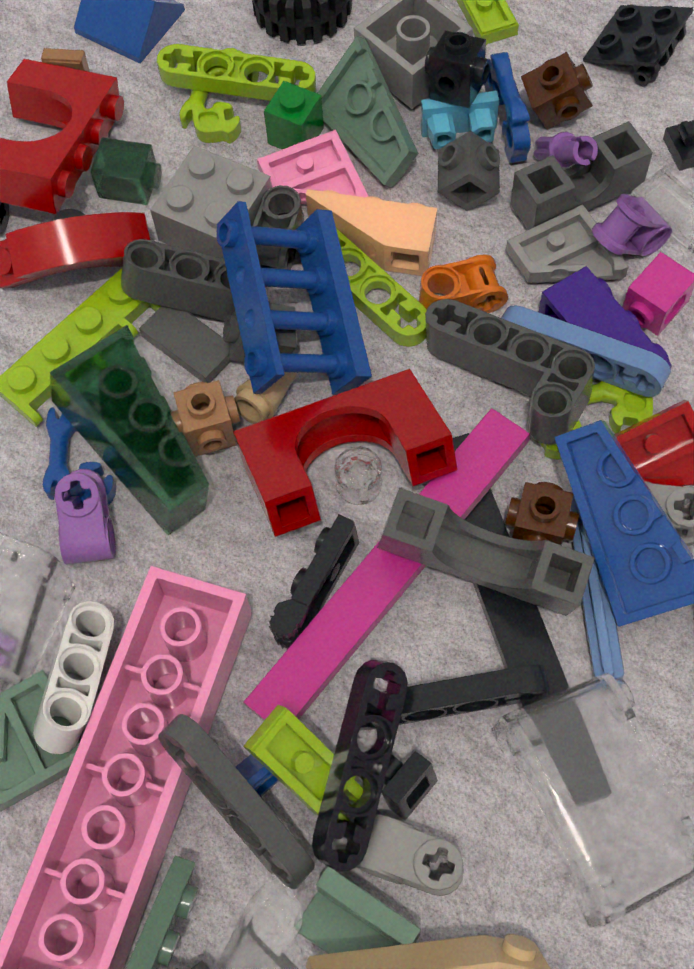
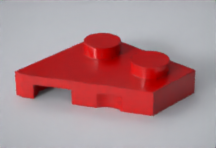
M682 400L614 434L644 481L653 484L681 487L683 485H694V411L689 401Z

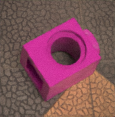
M660 252L628 287L623 309L631 311L636 316L641 328H646L658 336L689 302L694 289V273Z

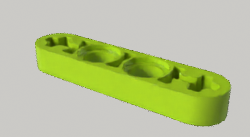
M184 44L165 46L157 55V66L161 80L166 85L172 87L271 101L283 81L295 84L296 80H301L297 86L316 93L315 71L311 65L303 61ZM214 66H222L227 69L221 76H210L206 73L209 68ZM253 72H263L268 75L266 79L260 82H251L246 79Z
M336 228L344 262H354L360 267L356 274L348 276L355 306L400 346L412 347L422 343L426 339V308ZM380 288L386 290L391 296L386 302L376 304L368 301L366 294L373 289ZM398 305H399V314L395 311L396 308L398 307ZM401 317L408 323L414 319L417 320V327L413 328L407 325L401 328Z

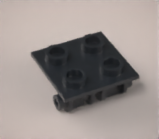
M620 5L584 56L583 62L632 65L635 73L634 79L638 84L647 85L652 83L658 77V72L661 69L660 66L667 64L669 58L675 52L676 45L685 37L686 21L692 14L693 7Z

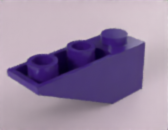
M587 266L542 291L539 313L653 352L662 357L668 363L671 370L672 364L663 347L653 343L641 330L636 316L631 311L623 309L613 297L609 285L602 278H597Z

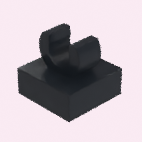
M686 120L681 122V124L667 127L663 140L678 170L682 171L693 168L694 120L689 122Z
M416 751L413 752L404 764L391 754L384 781L386 786L382 790V795L389 809L404 821H406L438 781L432 763Z

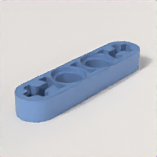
M514 305L508 307L501 316L502 319L586 351L594 359L595 379L646 397H655L660 394L671 373L668 363L653 352L531 309Z

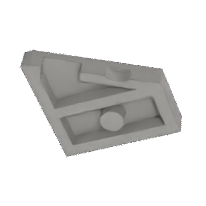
M583 204L508 239L506 244L507 253L528 283L560 282L585 266L597 278L617 280L626 277L629 268L620 255L609 251L594 237L592 228L596 222Z

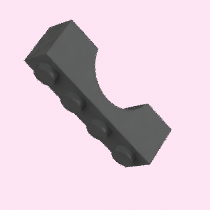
M399 488L377 547L565 616L581 605L595 557L547 540H520L487 531L459 517L452 511L449 505L403 488Z

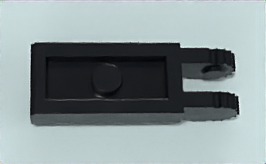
M338 514L332 527H325L321 531L314 547L316 555L308 569L301 568L292 582L290 589L291 599L279 602L273 611L274 615L270 616L269 628L277 645H281L282 649H288L323 608L356 550L359 539L353 520Z

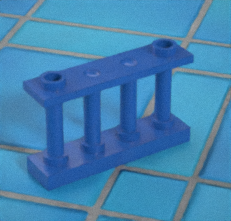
M237 201L217 223L216 235L218 244L222 247L245 353L244 366L246 373L250 376L253 394L265 392L285 375L284 372L326 373L329 378L332 395L359 387L371 378L372 374L332 211L316 209L296 230L251 226L246 202ZM256 245L296 248L300 254L303 270L261 268ZM265 287L306 289L309 293L313 312L270 310ZM275 329L316 331L319 335L323 354L280 353Z

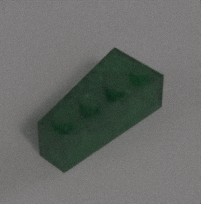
M128 325L51 371V398L55 406L167 535H170L206 509L209 483L183 432H179L171 416L172 410L165 397L160 395L151 377L152 372L145 358L140 356L134 344V337Z

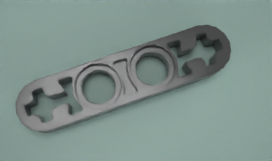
M184 714L176 716L158 734L164 749L265 868L283 885L291 889H297L314 870L315 864L312 858L203 728Z

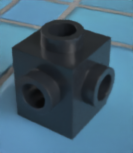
M445 30L436 46L429 48L425 59V72L429 73L430 99L466 108L471 107L482 86L485 85L490 72V59L485 58L486 39L469 36L463 32Z

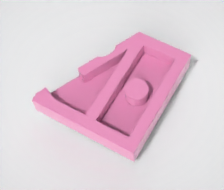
M336 130L257 159L259 171L271 176L272 187L282 185L295 189L299 193L301 204L307 205V189L318 191L332 190L339 194L368 197Z

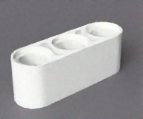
M86 601L76 605L69 614L59 640L33 732L36 743L43 750L52 754H63L72 750L77 745L91 715L114 629L112 613L106 606L98 602ZM79 630L90 632L94 637L86 636ZM66 673H76L83 678V680H74L70 678ZM52 717H63L72 725L62 726L57 724Z

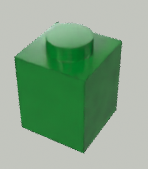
M283 81L264 110L268 144L279 149H285L319 136L324 129L322 96Z

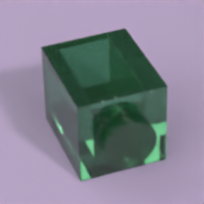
M102 137L90 172L99 198L148 205L152 190L159 188L162 168L160 163H156L152 144Z

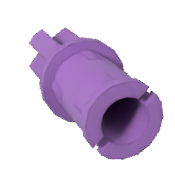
M560 132L553 137L538 138L535 141L537 149L533 152L537 160H543L553 155L561 167H569L573 164H591L589 160L594 161L596 159L598 146L596 141L590 136L575 137L572 133Z

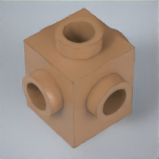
M219 380L210 383L196 382L190 384L184 390L173 392L178 410L169 412L176 439L186 437L192 458L237 446L232 424L240 422L238 410L233 395L224 397Z

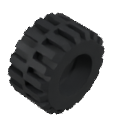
M252 0L257 23L261 28H266L268 35L271 37L279 35L280 41L287 43L290 40H296L297 44H305L306 40H313L314 43L322 41V36L324 35L331 37L337 33V27L345 25L347 16L350 15L352 9V0Z

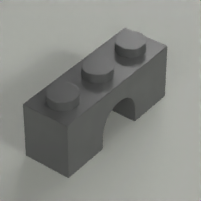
M629 121L592 137L597 143L598 153L594 161L589 160L591 163L589 165L575 164L564 170L552 155L514 172L510 205L527 230L582 204L588 211L619 197L621 194L644 185L653 152Z

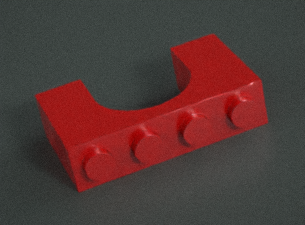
M23 59L7 80L13 117L56 126L63 130L53 136L35 141H14L0 138V202L56 214L66 198L72 197L77 181L84 171L87 172L89 170L94 154L99 146H103L106 143L108 132L115 121L121 119L124 110V99L119 95L117 77Z
M410 369L233 431L244 468L275 537L321 520L313 487L306 471L317 456L334 446L348 442L363 441L376 443L387 448L396 457L412 486L458 470L452 433Z

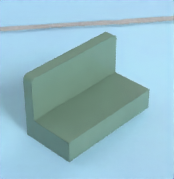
M329 866L316 884L318 892L296 924V930L299 934L328 954L416 943L421 933L419 927Z

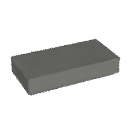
M161 306L139 328L144 339L202 382L210 383L232 361L229 360V342H224L222 336L189 312Z

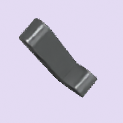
M438 300L427 308L425 313L426 343L430 354L438 359L530 395L529 431L533 438L540 443L556 444L554 437L573 430L590 401L595 363L589 353L456 300Z

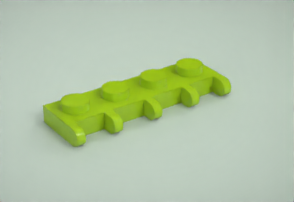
M122 268L0 375V397L35 427L43 422L42 417L36 410L55 392L67 400L73 394V391L66 382L89 362L100 370L106 364V361L99 353L121 333L129 340H133L139 333L132 323L149 307L155 312L161 307V305L136 300L125 294L121 288Z

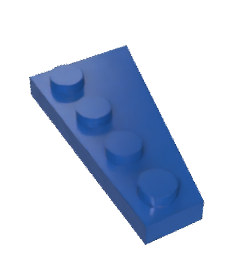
M599 420L554 437L618 627L694 604V556L607 423Z

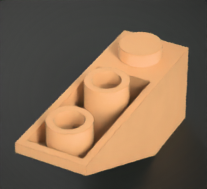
M307 189L308 217L316 209L332 211L336 228L383 270L422 276L429 268L436 236L437 208L428 207L420 203L407 204L386 201L373 196L359 197L339 194L332 190L318 191Z

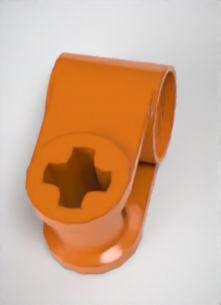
M482 254L466 260L428 268L421 278L418 301L426 310L435 301L451 299L491 313L506 304L508 294L506 289L499 285L496 278V262L491 255ZM434 293H441L445 296L435 295Z

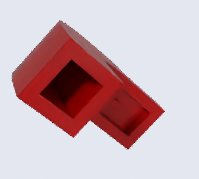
M113 212L69 217L6 233V239L0 241V288H14L49 275L71 270L94 267H122L124 249L130 242L139 239L150 240L145 213Z

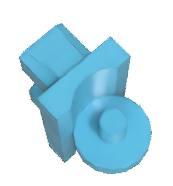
M497 91L478 93L470 108L432 99L421 100L422 119L420 128L422 137H429L433 148L440 149L449 142L454 141L456 133L469 132L471 130L486 142L491 143L494 140V132L497 126L499 107Z

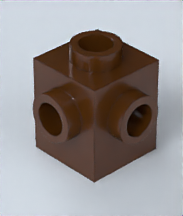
M567 52L547 60L541 66L521 76L532 109L547 130L564 121L574 119L581 112L593 106L587 92L588 89L593 87L590 76L584 64L575 66Z
M525 482L522 498L512 497L505 525L514 527L512 538L527 541L547 540L561 546L563 539L573 541L579 518L578 512L570 511L574 494L563 491L560 486L550 482H538L536 484Z

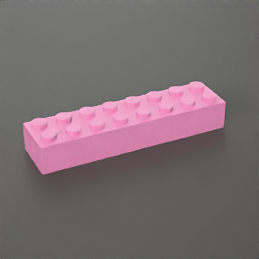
M150 566L0 940V969L124 968L191 783V779L164 749L158 734L179 714L190 717L209 734L252 615L245 593Z

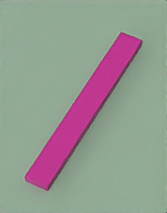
M491 408L456 449L455 457L458 470L430 480L419 494L449 505L455 514L465 520L528 444L530 433ZM378 542L244 700L246 707L262 720H265L277 705H281L300 719L426 565L377 548Z

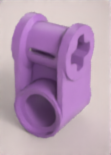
M621 194L617 198L616 202L618 205L603 223H596L592 228L594 237L614 254H633L643 257L649 256L660 249L672 234L670 225L643 197H631L627 194Z
M90 469L73 471L58 482L54 497L59 522V546L63 562L67 565L115 559V534L112 520L109 516L104 481L98 473ZM78 481H80L83 489H90L91 496L86 498L83 504L79 496H71L70 489L78 485Z

